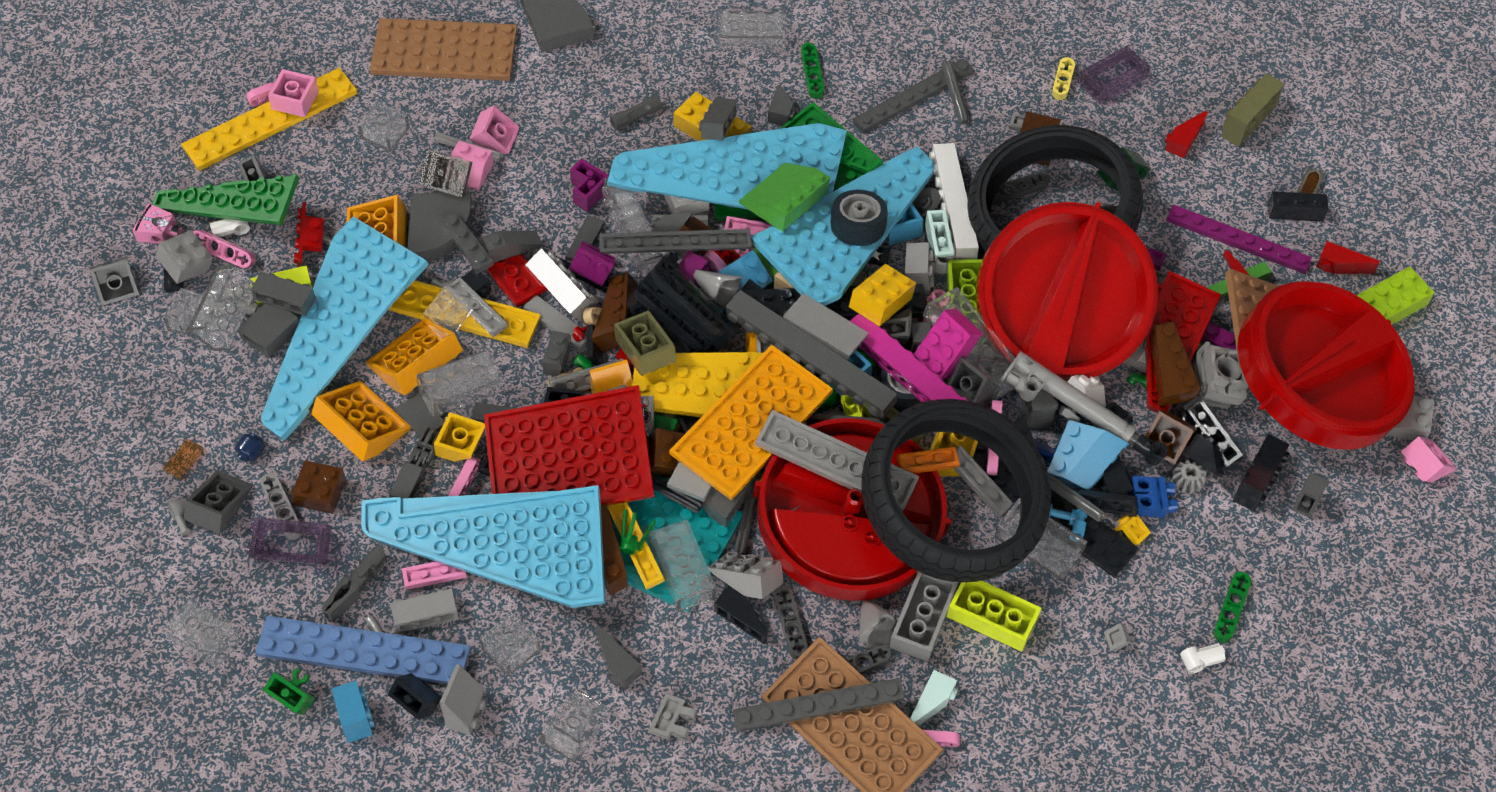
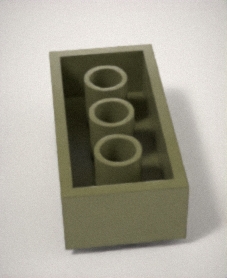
M1268 73L1263 78H1258L1254 87L1247 90L1244 98H1240L1237 101L1235 108H1230L1225 116L1227 120L1221 128L1223 129L1221 137L1239 147L1277 106L1285 83Z

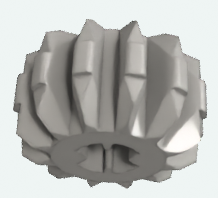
M1187 459L1185 463L1180 462L1174 468L1172 482L1176 483V489L1182 488V493L1186 490L1190 494L1194 491L1199 492L1206 483V472L1202 471L1203 466H1196V461L1190 464Z

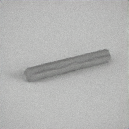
M439 132L434 137L435 142L454 148L458 141L479 146ZM492 150L493 160L499 162L502 154Z

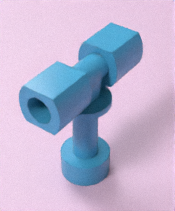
M1051 504L1049 518L1053 516L1069 520V525H1073L1070 537L1082 540L1086 527L1084 520L1087 518V514L1077 507L1076 510L1072 509L1071 512L1052 508L1053 504Z

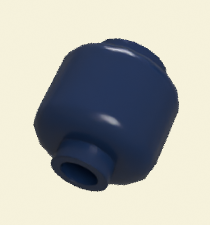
M252 432L243 434L234 447L238 453L237 457L246 463L248 460L256 461L265 448V445L262 443L264 440Z

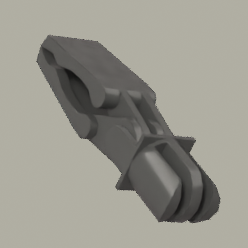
M426 426L419 441H415L416 444L411 452L410 459L404 462L389 493V498H413L426 475L424 471L427 465H430L435 456L434 443L439 434L437 430H430Z
M373 547L363 560L359 558L360 565L348 577H342L322 606L324 617L328 621L334 622L361 597L362 590L369 583L372 576L378 578V571L387 562L382 547Z

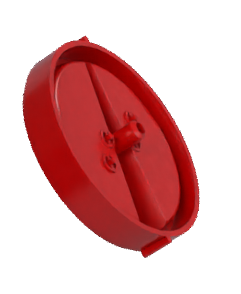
M1059 202L1029 210L1009 223L997 235L986 251L977 275V312L990 343L1010 364H1012L1019 352L1022 351L1067 382L1074 375H1085L1088 378L1090 376L1097 377L1126 361L1147 336L1154 320L1158 301V283L1153 261L1138 235L1121 219L1101 209L1100 202L1095 203L1093 206L1076 202Z
M1310 281L1291 282L1278 286L1268 292L1250 311L1242 323L1238 336V358L1244 378L1253 395L1261 404L1259 409L1261 411L1265 409L1278 423L1297 436L1311 443L1332 449H1360L1380 441L1407 415L1415 390L1413 367L1408 351L1402 339L1391 325V321L1387 320L1378 310L1359 296L1343 288L1326 283Z
M838 418L821 421L809 427L867 453L872 441L884 425L865 419ZM910 439L893 452L891 464L898 467L897 454L923 450ZM773 454L765 469L762 481H756L753 497L758 498L757 518L763 542L772 558L781 562L782 570L790 578L815 593L847 601H863L885 597L901 590L915 580L918 571L893 555L877 536L866 514L860 490H851ZM937 470L915 473V475L919 476V479L903 513L918 530L940 543L942 536L947 534L952 520L947 518V499L941 477Z

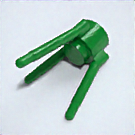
M624 509L619 547L623 553L635 555L636 551H641L656 520L651 522L641 540L638 541V537L632 535L637 513H633L629 531L626 535L627 509Z

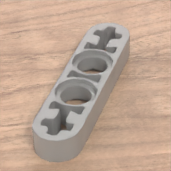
M272 473L265 474L260 480L262 490L285 537L289 540H296L302 535L300 522L278 477ZM268 481L273 483L274 489L272 491L267 484ZM281 495L283 499L280 502L275 503L272 501L273 497ZM283 511L290 512L287 518H281L280 514ZM289 523H292V526L295 529L294 533L290 531L288 526Z

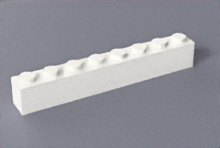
M933 144L932 152H929V158L934 162L933 175H936L935 187L939 189L938 191L941 196V210H946L954 250V260L977 259L979 246L968 217V199L955 144Z

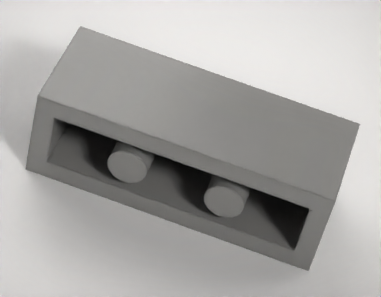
M440 589L435 593L419 594L414 598L399 599L390 603L397 634L459 619L452 589Z

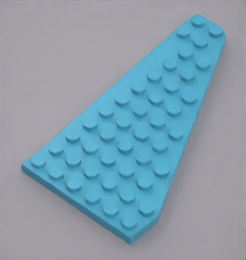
M816 123L725 137L723 141L709 139L623 152L613 160L607 185L643 193L645 191L747 209L739 204V200L783 163H791L817 168L831 177L828 193L826 194L828 195L834 190L847 130Z
M918 146L910 149L821 198L783 232L772 225L752 235L751 243L800 295L804 293L826 306L843 296L934 173V162ZM856 189L868 190L884 200L887 205L888 217L885 232L880 240L871 245L853 246L836 238L831 230V210L836 197L841 193Z
M354 216L333 237L313 286L316 300L306 316L302 315L262 412V423L270 432L285 441L310 412L308 409L314 403L316 397L322 393L397 298L426 269L429 264L425 259Z
M598 485L562 491L403 499L401 497L362 501V530L374 541L572 608L606 604L601 500Z

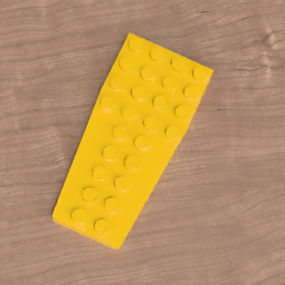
M675 353V363L643 376L634 367L632 386L639 385L641 396H654V411L701 418L763 353Z

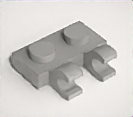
M666 693L649 728V733L669 740L671 735H673L675 738L686 742L689 735L687 733L688 729L676 724L679 717L694 723L697 715H695L697 711L685 707V700Z

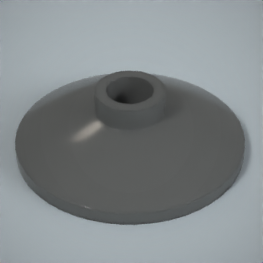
M926 188L918 194L912 204L920 216L925 217L927 211L937 208L941 196L937 189Z

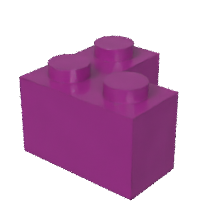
M582 158L570 169L571 183L576 186L573 189V203L588 212L611 189L607 185L609 175Z

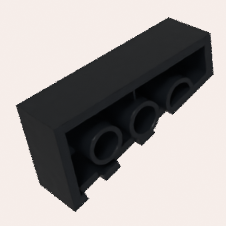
M1270 434L1266 436L1245 477L1242 479L1233 502L1255 512L1257 506L1262 507L1267 497L1264 495L1265 491L1270 492L1274 481H1272L1273 476L1278 477L1282 469L1279 466L1280 463H1285L1290 454L1287 452L1289 443Z

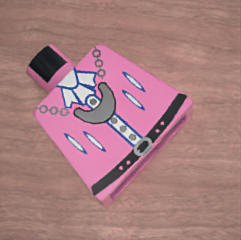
M148 204L133 228V233L136 241L159 244L168 240L170 236L175 237L182 234V227L177 226L172 213Z

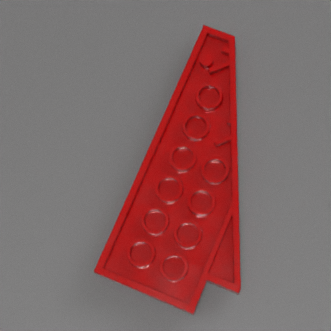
M1172 271L1168 272L1163 284L1158 283L1156 313L1151 328L1145 337L1147 409L1156 413L1162 409L1168 411L1171 405L1158 406L1159 397L1156 390L1157 382L1156 375H1154V359H1152L1149 336L1156 325L1173 322L1187 357L1191 362L1221 296L1220 293Z

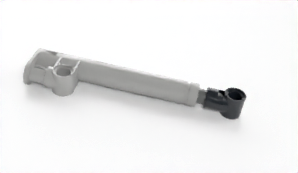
M1022 351L1019 352L1000 380L1001 382L1007 381L1013 385L1015 390L1019 392L1020 397L1025 401H1033L1041 389L1045 390L1101 429L1133 445L1132 448L1142 454L1150 465H1158L1168 453V448L1163 442H1154L1142 433L1139 435L1135 432L1137 428L1127 424L1128 422Z

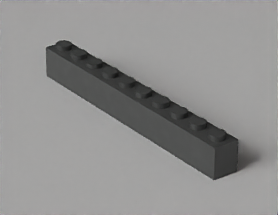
M739 290L727 304V317L732 322H738L747 332L755 333L762 342L772 344L792 360L803 365L806 370L818 375L824 383L836 387L840 394L848 395L854 403L866 407L873 416H879L884 419L897 403V393L743 291Z

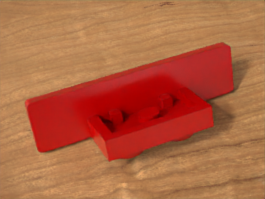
M306 202L302 203V208H298L297 219H300V223L297 222L296 234H299V238L296 237L295 248L298 249V253H294L293 261L294 264H297V267H301L303 250L322 251L324 218L305 216Z

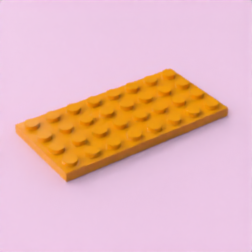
M771 344L669 450V454L732 501L773 456L772 453L755 446V442L771 411L774 410L803 424L831 395L833 388Z

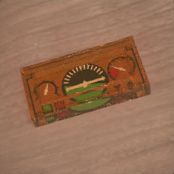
M186 439L163 467V471L180 480L202 454L204 448Z

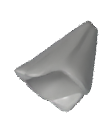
M695 270L694 279L709 298H713L712 301L726 309L727 304L737 294L742 282V276L704 270Z
M863 600L859 630L860 643H863V648L866 650L878 645L889 647L892 629L896 624L894 616L874 602Z

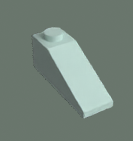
M946 210L927 211L925 228L934 256H954Z
M933 670L910 719L919 726L946 707L949 700L953 701L958 692V689L955 688L957 680Z

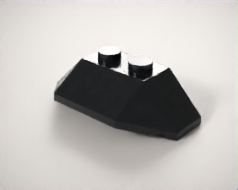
M1200 395L1183 406L1182 420L1198 428L1192 440L1196 434L1202 436L1207 434L1216 440L1214 443L1220 447L1223 467H1230L1244 456L1237 442Z

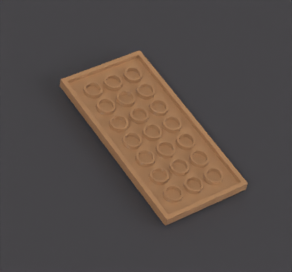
M379 18L370 74L510 81L517 24Z
M819 636L761 698L766 703L870 684V682ZM893 703L788 722L795 731L860 792H906L944 751L942 747Z

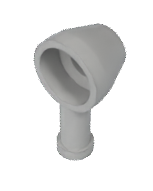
M170 500L167 502L168 509L172 518L176 520L181 535L190 533L191 530L183 517L186 500Z

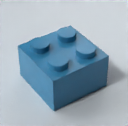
M357 681L331 688L347 742L350 743L372 736L371 728L375 727L364 688H359Z

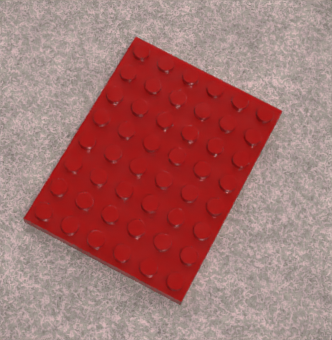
M639 385L484 414L492 494L562 491L598 485L600 488L601 505L606 503L607 506L655 497Z

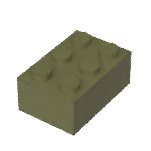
M649 310L614 324L616 342L641 376L676 362L673 342Z

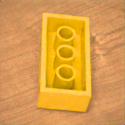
M698 92L692 94L673 113L674 127L697 141L709 140L702 138V131H699L700 120H703L704 114L708 111L709 104H712V101ZM736 116L725 137L749 134L752 132V126Z

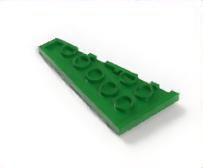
M814 102L779 128L821 123L846 130ZM846 132L839 164L865 174L883 165L882 159L851 133Z

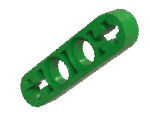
M804 43L801 46V58L808 94L813 99H819L824 95V84L817 48L813 43ZM807 50H810L811 56H808ZM813 62V63H815L816 65H815V66H808L807 63ZM812 75H815V76H817L818 78L815 79V80H813V79H810L809 77L812 76ZM816 85H817V91H818V92H815V90H814V86H816Z
M1245 572L1235 573L1229 585L1213 631L1214 638L1219 642L1225 643L1230 641L1234 634L1251 584V578ZM1239 579L1243 580L1241 589H1237ZM1237 595L1241 601L1235 603L1231 601L1230 596ZM1229 611L1233 613L1235 618L1232 620L1227 619L1224 616V612ZM1224 624L1228 625L1225 636L1221 635Z

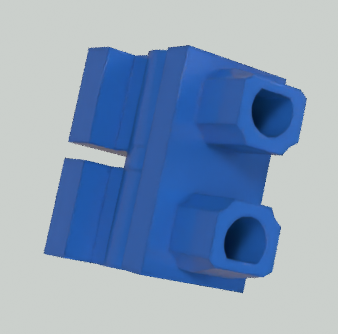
M1132 476L1130 481L1133 487L1131 496L1138 498V516L1140 518L1142 516L1164 518L1167 513L1177 511L1178 500L1168 499L1167 497L1174 496L1176 490L1175 483L1165 482V477Z

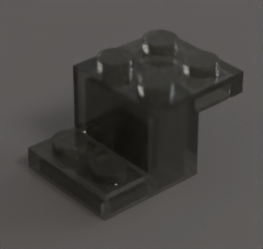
M427 149L419 185L464 197L472 161Z

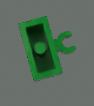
M296 668L292 673V680H290L283 674L274 672L262 691L294 713L304 715L316 698L301 687L302 684H306L310 680V675L305 674L304 678L300 680L299 674L302 670Z

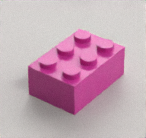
M957 308L944 310L914 355L921 362H924L931 372L938 374L942 380L951 377L960 357L966 358L983 333Z

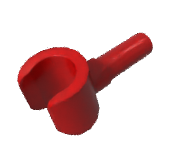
M576 326L574 328L572 337L576 342L584 339V332L587 331V326L582 328Z

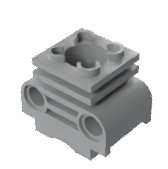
M1206 341L1198 350L1196 364L1192 365L1201 388L1198 395L1210 406L1225 409L1231 404L1239 406L1247 398L1246 389L1249 386L1241 368H1239L1237 349L1233 350L1210 345V342Z

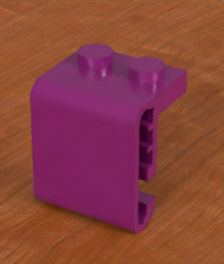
M582 240L569 266V270L603 286L616 262V257L610 254H601L600 249Z

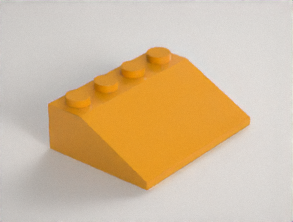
M398 194L347 208L346 223L354 216L406 248L407 206Z
M421 320L365 363L393 390L406 395L412 392L417 385L426 381L434 372L442 369L450 360L455 359L463 349L454 332L429 320Z
M361 380L317 396L311 413L362 462L379 455L411 429V426Z

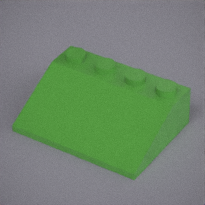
M783 163L740 199L739 204L783 232L828 193L831 177L817 168Z

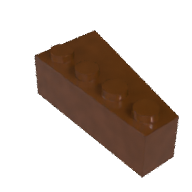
M629 272L611 277L591 338L602 352L620 347L616 342L614 324L632 317L629 307L638 305V300L633 294L638 284Z
M1173 322L1156 325L1149 337L1152 359H1154V375H1156L1157 382L1156 390L1159 397L1158 406L1163 407L1193 400L1201 388Z
M605 503L601 505L605 588L611 596L628 587V578Z

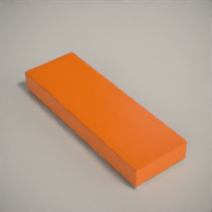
M955 446L897 454L896 456L898 467L913 474L960 466Z

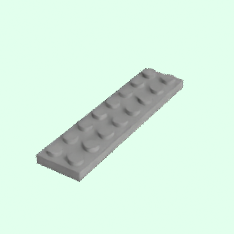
M774 410L771 411L755 442V446L851 490L857 489L862 492V470L866 452ZM891 464V486L896 501L903 512L919 476Z

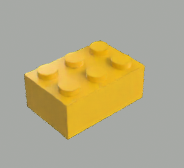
M885 264L853 290L849 308L880 327L912 300L916 282Z

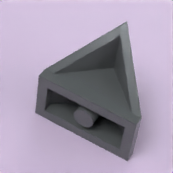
M911 307L889 318L880 326L887 331L890 337L897 339L900 343H908L910 338Z

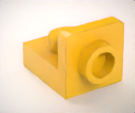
M1124 515L1118 520L1119 524L1114 528L1116 532L1123 530L1134 545H1139L1151 533L1138 515L1137 517Z

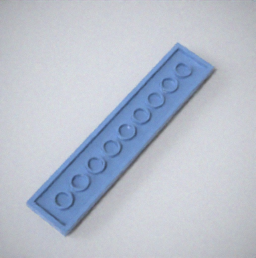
M267 616L255 654L258 657L390 677H400L412 673L421 681L447 685L456 664L466 669L471 648L470 645Z

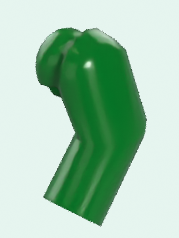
M582 354L573 358V364L576 367L582 366L584 369L593 367V363Z
M1132 372L1126 378L1130 385L1134 386L1138 382L1146 389L1145 375Z

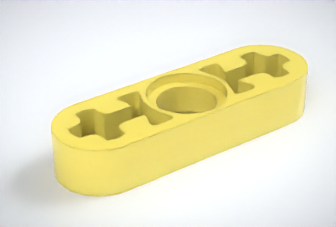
M1065 57L1060 60L1052 90V96L1057 100H1063L1068 95L1075 68V61L1071 58ZM1065 65H1069L1068 70H1064ZM1059 77H1066L1068 80L1062 81ZM1060 87H1063L1062 93L1058 92Z

